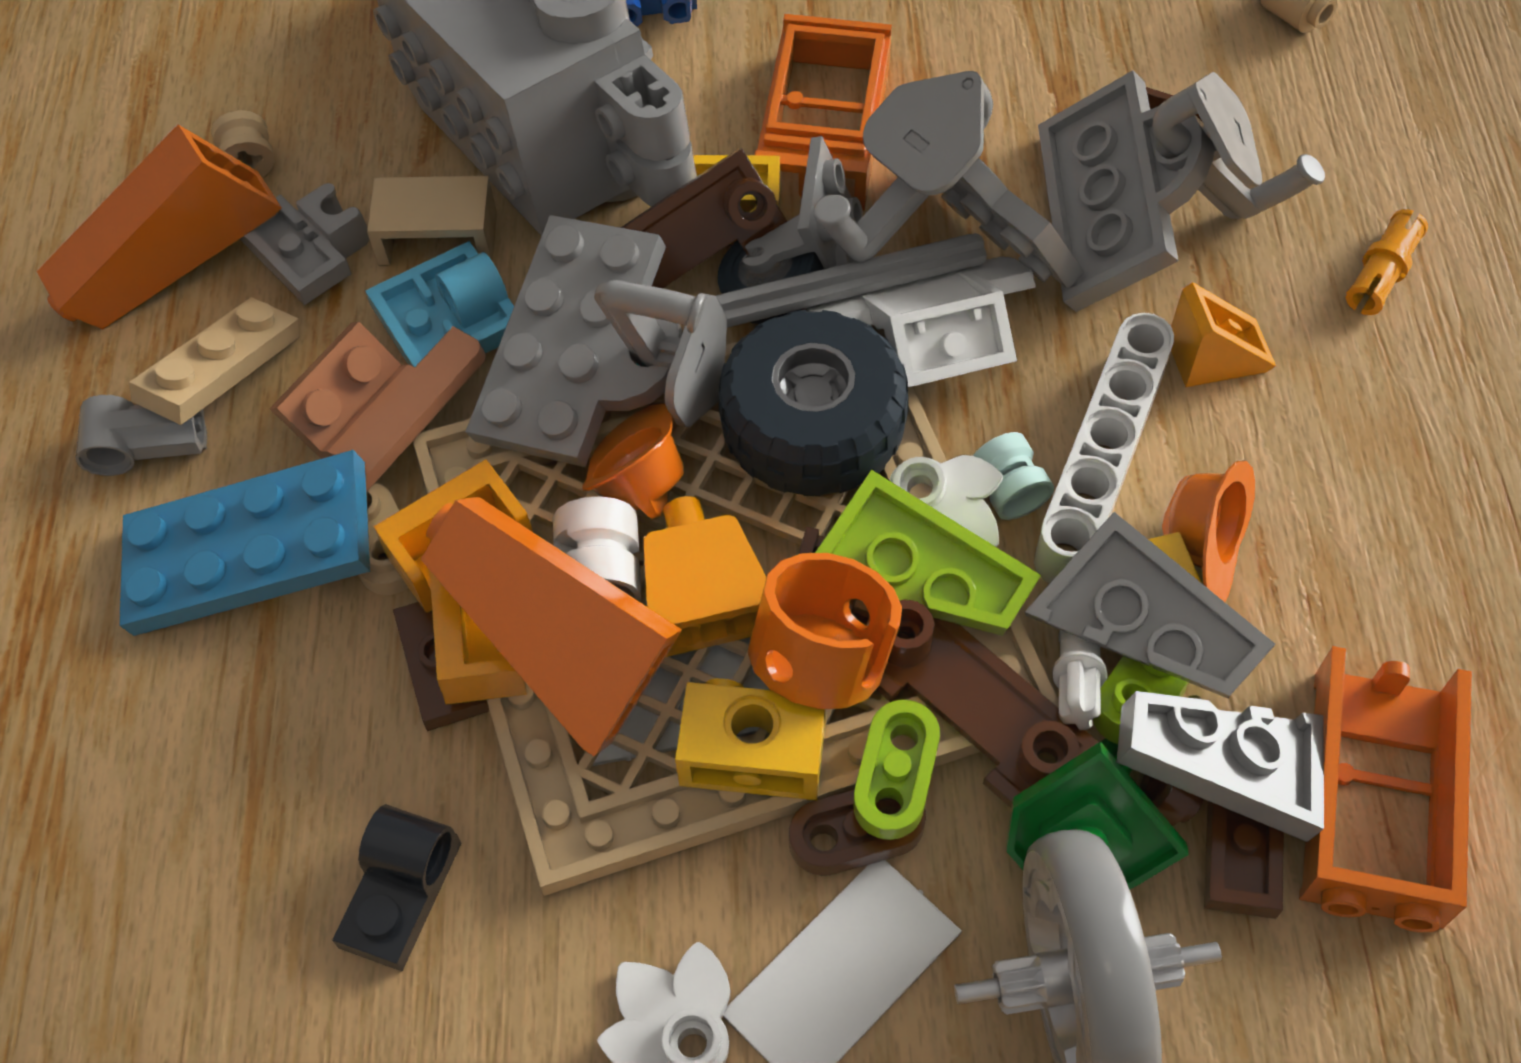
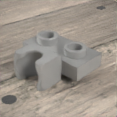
M330 183L320 186L296 202L298 210L280 194L276 199L282 209L275 216L240 238L254 255L304 305L351 275L346 258L364 247L369 241L367 226L359 209L350 207L343 211L337 200L335 187Z

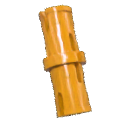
M1410 209L1396 211L1392 215L1380 241L1373 242L1369 246L1362 259L1364 268L1359 273L1354 284L1346 292L1347 304L1353 310L1357 308L1364 294H1367L1369 299L1360 313L1363 315L1378 314L1383 309L1385 300L1394 284L1406 277L1412 266L1411 255L1428 230V223L1421 214L1418 215L1412 227L1408 230L1405 228V225L1414 211Z

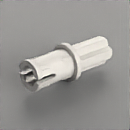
M1060 630V658L1053 667V680L1059 688V718L1064 724H1076L1079 730H1087L1093 726V719L1101 714L1100 688L1107 680V668L1100 658V646Z

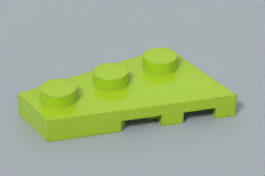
M872 469L815 552L851 558L877 571L894 588L899 600L907 599L919 602L926 606L933 618L1001 636L1007 631L1041 577L1036 571Z

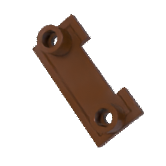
M738 148L620 228L660 235L666 248L652 287L663 289L736 239L749 257L750 255L745 248L749 242L761 238L786 223L787 220L777 205L774 193L763 183L743 149ZM745 195H753L756 199V205L750 211H744L740 206V201Z
M899 600L902 605V612L897 634L908 632L914 638L903 639L896 635L880 685L876 690L892 702L907 687L996 764L997 767L984 778L983 784L1010 808L1012 807L1014 796L1099 743L1087 731L1079 730L1076 724H1064L1059 718V708L961 625L933 618L926 606L917 601ZM1044 752L1050 753L1054 756L1056 763H1046L1040 760L1037 755Z

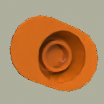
M666 404L652 405L633 414L602 440L590 459L586 480L582 486L583 491L594 490L601 497L615 498L626 502L636 511L641 510L652 519L661 516L663 508L668 502L667 492L684 475L683 461L671 434L673 417L668 412Z
M1245 460L1236 461L1225 473H1199L1184 477L1173 494L1162 523L1163 535L1180 532L1193 564L1202 569L1204 586L1224 602H1226L1230 593L1239 547L1248 527L1255 499L1253 467Z

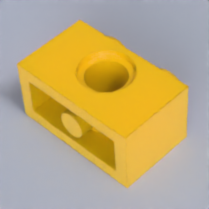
M710 679L704 684L687 682L675 757L679 786L817 800L826 709H817L793 703L772 690L744 688L742 684L730 679ZM748 727H760L770 734L759 743H746L736 737L740 731Z

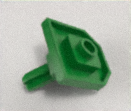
M1106 738L1013 797L1006 840V852L1022 870L1024 869L1028 848L1038 838L1061 830H1083L1099 836L1117 860L1129 890L1188 856L1189 852L1186 841L1130 777L1132 769L1117 763L1118 744Z

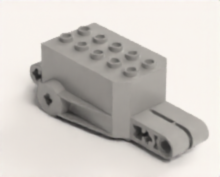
M377 0L379 7L373 9L374 17L383 35L391 41L394 52L389 54L388 57L399 81L403 85L408 84L421 109L484 176L488 175L489 181L541 236L550 215L575 219L605 202L626 201L636 196H639L646 204L652 207L697 177L683 92L671 77L651 61L653 57L652 46L641 37L640 29L630 21L626 0Z

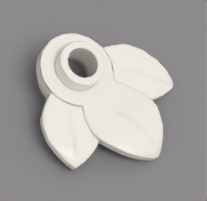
M961 455L943 463L926 457H914L904 461L895 468L889 481L907 492H910L913 486L920 483L929 485L932 488V492L929 496L921 498V501L995 547L998 546L999 531L997 521L991 509L983 500L991 495L1003 480V475L997 468L981 458L970 455Z
M696 942L684 954L674 975L667 970L652 965L622 962L618 966L616 997L624 1020L613 1024L597 1039L607 1058L612 1063H725L729 1053V1036L721 1018L730 999L731 990L727 974L718 958L705 945ZM697 1034L706 1040L707 1045L701 1055L687 1057L679 1051L681 1041L688 1035Z

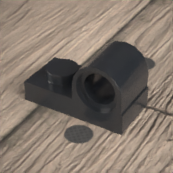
M387 804L378 808L365 829L359 848L358 861L364 872L363 878L332 939L339 949L403 971L462 844L453 828Z

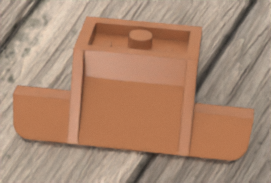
M359 321L353 322L271 406L270 410L321 459L354 450L365 462L367 492L485 361V351L477 339L452 326L416 367L409 364L401 365Z

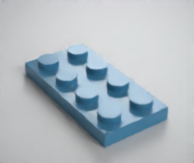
M354 450L123 515L119 626L133 636L370 572L366 475L363 459Z

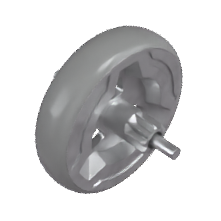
M1075 829L1061 830L1038 838L1027 850L1023 869V909L1029 956L995 961L992 966V979L954 985L957 1004L997 998L999 1007L1006 1015L1040 1009L1048 1044L1055 1063H1162L1161 1030L1156 990L1180 986L1185 978L1183 967L1221 961L1222 955L1219 944L1212 942L1180 948L1176 937L1171 933L1144 937L1138 913L1122 870L1109 847L1099 836L1088 831Z

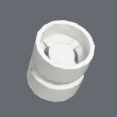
M601 496L576 499L558 508L553 516V546L640 602L639 560L633 555L639 552L636 510L626 502Z

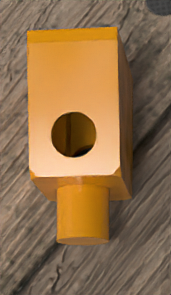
M684 496L671 500L663 508L667 528L649 532L643 539L647 607L682 629L666 657L751 637L767 577L737 518L731 515H723L705 520L701 502L698 498Z

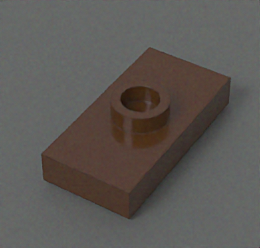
M419 602L393 609L426 730L430 731L490 712L487 700L445 704L437 681L432 610L426 613Z

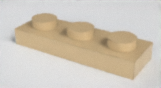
M250 297L129 382L131 402L182 425L298 339L299 318Z

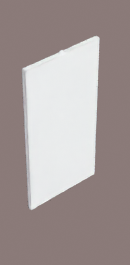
M886 860L869 864L726 1007L723 1017L768 1063H838L962 933V930L923 895L922 890H917Z

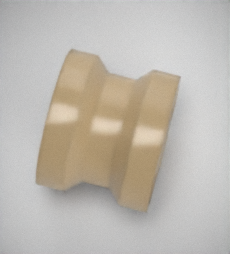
M231 111L220 116L213 123L211 134L214 146L255 169L261 177L266 176L273 169L275 163L272 146L268 143L269 134L266 122L261 116L251 111Z

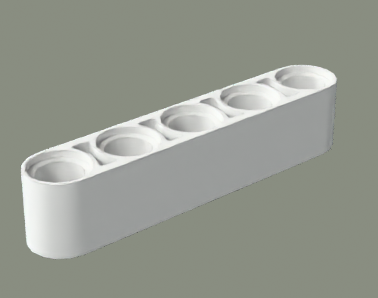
M1133 314L1121 324L1043 520L1034 565L1037 573L1049 584L1108 519L1114 509L1163 378L1174 342V332L1170 324L1155 314ZM1098 445H1106L1112 449L1102 448ZM1077 494H1089L1095 497L1096 499H1085ZM1055 544H1069L1078 551H1064Z

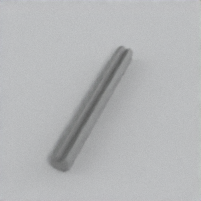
M977 233L967 234L872 257L865 262L856 261L715 296L726 314L728 328L982 265L986 261L987 254L982 236Z

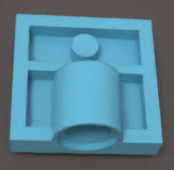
M470 241L365 290L369 303L407 364L414 367L417 366L452 326L477 339L485 354L498 348L514 305L508 298L503 280L491 258L485 252L478 254Z

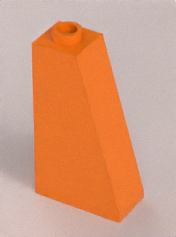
M178 124L39 268L37 273L49 293L47 297L48 303L60 316L72 322L79 319L103 330L275 216L282 207L258 171Z
M480 497L455 500L453 504H445L434 516L427 529L426 537L432 541L421 558L422 562L579 746L595 757L612 744L682 629Z

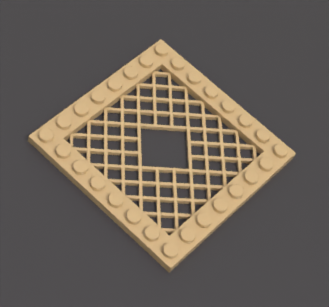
M871 325L873 330L883 338H886L884 329H877L874 325ZM737 342L726 345L725 363ZM913 386L908 387V415L901 444L896 454L887 462L885 469L879 473L888 480L895 468L910 458L926 457L939 463L947 461ZM665 392L654 402L631 411H606L589 457H592L594 450L602 440L627 418L649 406L660 403L665 404ZM719 402L705 413L700 420L722 428ZM470 419L421 432L413 440L427 493L432 492L485 459L488 460L507 487L510 486L520 471L544 480L545 483L531 504L516 498L527 512L531 527L535 521H538L553 528L554 514L544 510V507L557 487L582 497L599 496L594 490L583 491V482L565 475L572 464L558 461L552 470L543 465L556 460L475 442L466 433ZM674 419L672 427L677 426V423ZM678 425L672 434L680 453L704 462L693 482L688 484L680 480L670 490L682 496L696 497L703 505L734 516L741 521L799 545L802 544L805 532L782 523L794 500L823 511L815 527L819 529V536L823 537L833 518H839L846 508L842 502L848 491L834 493L830 500L823 496H803L790 492L784 493L768 487L767 484L755 477H751L741 468L738 461L723 456L728 447L724 440L723 431L712 450L684 440L691 427ZM715 467L743 478L731 501L703 490ZM920 483L913 486L909 493L921 499L929 496L932 488L927 484ZM754 484L783 495L771 518L742 506ZM636 511L638 521L659 530L667 528L664 516L652 519L643 511ZM639 551L633 555L639 560V565L642 566L640 569L642 592L646 585L644 552ZM641 597L640 603L647 606V599ZM856 599L853 612L869 618L866 623L868 626L870 617L867 607L863 601ZM1018 613L1003 636L961 625L1059 708V700ZM902 632L904 634L911 636V639L914 638L910 633ZM737 640L718 645L744 657L732 679L743 685L752 669L747 653L749 644ZM712 646L696 650L688 665L671 657H665L661 663L660 668L674 673L681 678L666 704L645 694H642L638 700L637 706L659 715L644 744L621 733H618L612 742L613 745L636 755L621 784L590 771L599 754L594 757L585 751L580 762L577 764L567 730L527 683V695L487 699L539 885L544 896L794 814L805 804L815 801L679 786L675 758L655 748L670 721L678 725L681 724L682 711L678 710V707L685 696L687 682L704 684L710 679H716V677L700 670ZM883 695L880 701L869 697L867 700L855 705L867 712L830 724L828 722L835 709H826L817 800L855 790L872 719L882 706L890 702ZM918 696L905 699L916 701L926 706L938 721L940 739L934 767L981 752ZM759 727L752 742L738 736L736 737L746 743H759L769 736V732ZM905 735L896 736L891 740L892 744L900 750H909L916 745L912 738ZM648 761L676 773L634 787ZM583 782L610 795L589 801Z

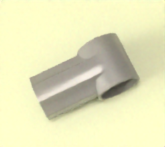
M114 395L90 397L83 401L80 407L76 462L83 470L92 474L115 476L131 470L135 460L201 454L203 449H207V429L203 409L185 423L179 425L142 406L134 405L123 397Z

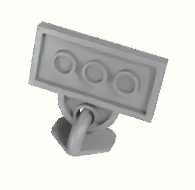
M1132 70L1038 125L1052 226L1084 270V273L1069 289L1061 284L1063 302L1075 312L1178 262L1170 214L1188 202L1197 190L1225 216L1233 219H1246L1297 195L1313 184L1323 183L1325 179V172L1321 164L1311 155L1303 154L1298 157L1296 165L1262 183V172L1248 115L1237 95L1215 72L1204 76L1191 86L1171 96L1160 106L1150 109L1145 81Z
M965 71L899 85L869 117L863 131L864 145L875 159L898 178L857 224L850 217L851 206L849 201L841 195L825 196L814 207V218L819 224L823 225L829 236L850 258L857 262H865L881 250L929 195L943 193L942 199L964 219L972 215L981 223L979 226L980 230L992 242L1003 250L1008 246L1021 255L1018 260L1032 270L1033 275L1042 282H1045L1052 276L1069 289L1084 273V270L1052 224L1009 191L992 170L979 158L984 147V129L992 115L993 99L990 90L975 71Z
M550 215L469 421L466 433L478 443L586 467L606 411H631L654 402L665 392L666 408L677 425L691 427L719 402L720 376L725 363L726 314L714 295L699 293L695 297L677 291L652 287L666 248L660 235Z

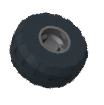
M800 310L787 313V315L769 319L757 325L744 338L742 337L732 348L727 362L723 365L719 385V415L724 440L730 453L735 456L742 469L751 477L757 478L775 490L784 493L801 494L803 496H822L831 493H843L857 488L858 485L863 483L871 469L878 474L885 469L887 462L896 454L901 444L908 415V379L904 364L900 362L896 349L891 343L873 330V327L858 319L843 316L841 313L822 310V312Z

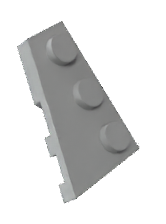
M1115 512L1108 517L1025 611V615L1225 698H1229L1275 646L1273 641Z
M1136 691L1122 705L1117 763L1306 842L1324 829L1323 715L1302 713L1296 719L1279 718L1273 716L1271 708L1248 706L1242 713L1218 710L1210 700Z

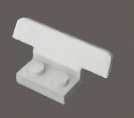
M996 257L987 259L982 265L809 307L807 312H822V310L838 312L843 316L858 319L870 326L874 325L877 329H884L886 339L896 349L900 362L904 364L908 387L1017 361L1004 295L1035 288L1036 286L1033 271L1021 262L1010 257Z

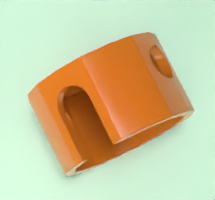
M801 553L781 560L767 574L747 653L753 671L770 690L796 704L817 709H842L863 702L880 685L900 626L902 605L894 588L877 571L854 559L830 553ZM851 599L861 600L866 605L870 617L868 626L857 620L851 613L849 608Z

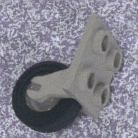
M822 136L812 137L810 141L800 214L761 238L749 242L745 246L749 253L748 256L738 241L728 249L718 269L717 278L721 294L856 262L845 253L829 236L823 225L819 224L814 218L816 203L823 197L833 194L841 195L849 201L851 206L850 217L856 224L863 217L859 199L851 197L845 185V174L841 161L838 158H832ZM787 313L752 321L750 323L761 324L774 317L778 318L787 315Z

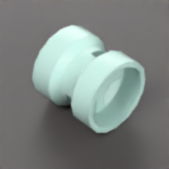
M1018 432L1005 433L993 438L981 446L973 455L987 461L1003 475L1002 482L990 495L989 500L999 517L1005 520L1018 519L1035 511L1048 501L1055 488L1042 467L1034 466L1032 462L1034 452L1024 435Z

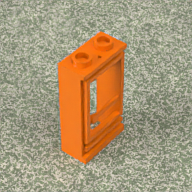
M784 14L783 30L755 155L780 156V171L799 173V195L801 198L811 138L822 136L832 158H838L841 161L845 178L855 179L854 197L859 199L862 210L865 211L874 157L864 145L863 131L869 117L884 100L890 64L892 24ZM793 63L870 70L865 103L803 97V94L798 91H792L787 94ZM788 105L791 109L807 107L863 113L860 131L782 122L784 107Z
M1332 646L1317 670L1314 680V689L1316 690L1314 714L1323 715L1324 829L1308 842L1305 841L1303 883L1299 891V900L1321 904V909L1324 912L1339 917L1354 918L1361 917L1367 913L1392 918L1396 926L1408 931L1434 932L1440 928L1443 929L1467 907L1472 671L1457 669L1439 692L1407 686L1410 681V666L1400 661L1383 663L1373 679L1345 674L1346 648ZM1341 737L1431 754L1430 784L1356 770L1348 763L1339 764ZM1354 781L1429 796L1426 885L1333 866L1338 784L1346 786Z

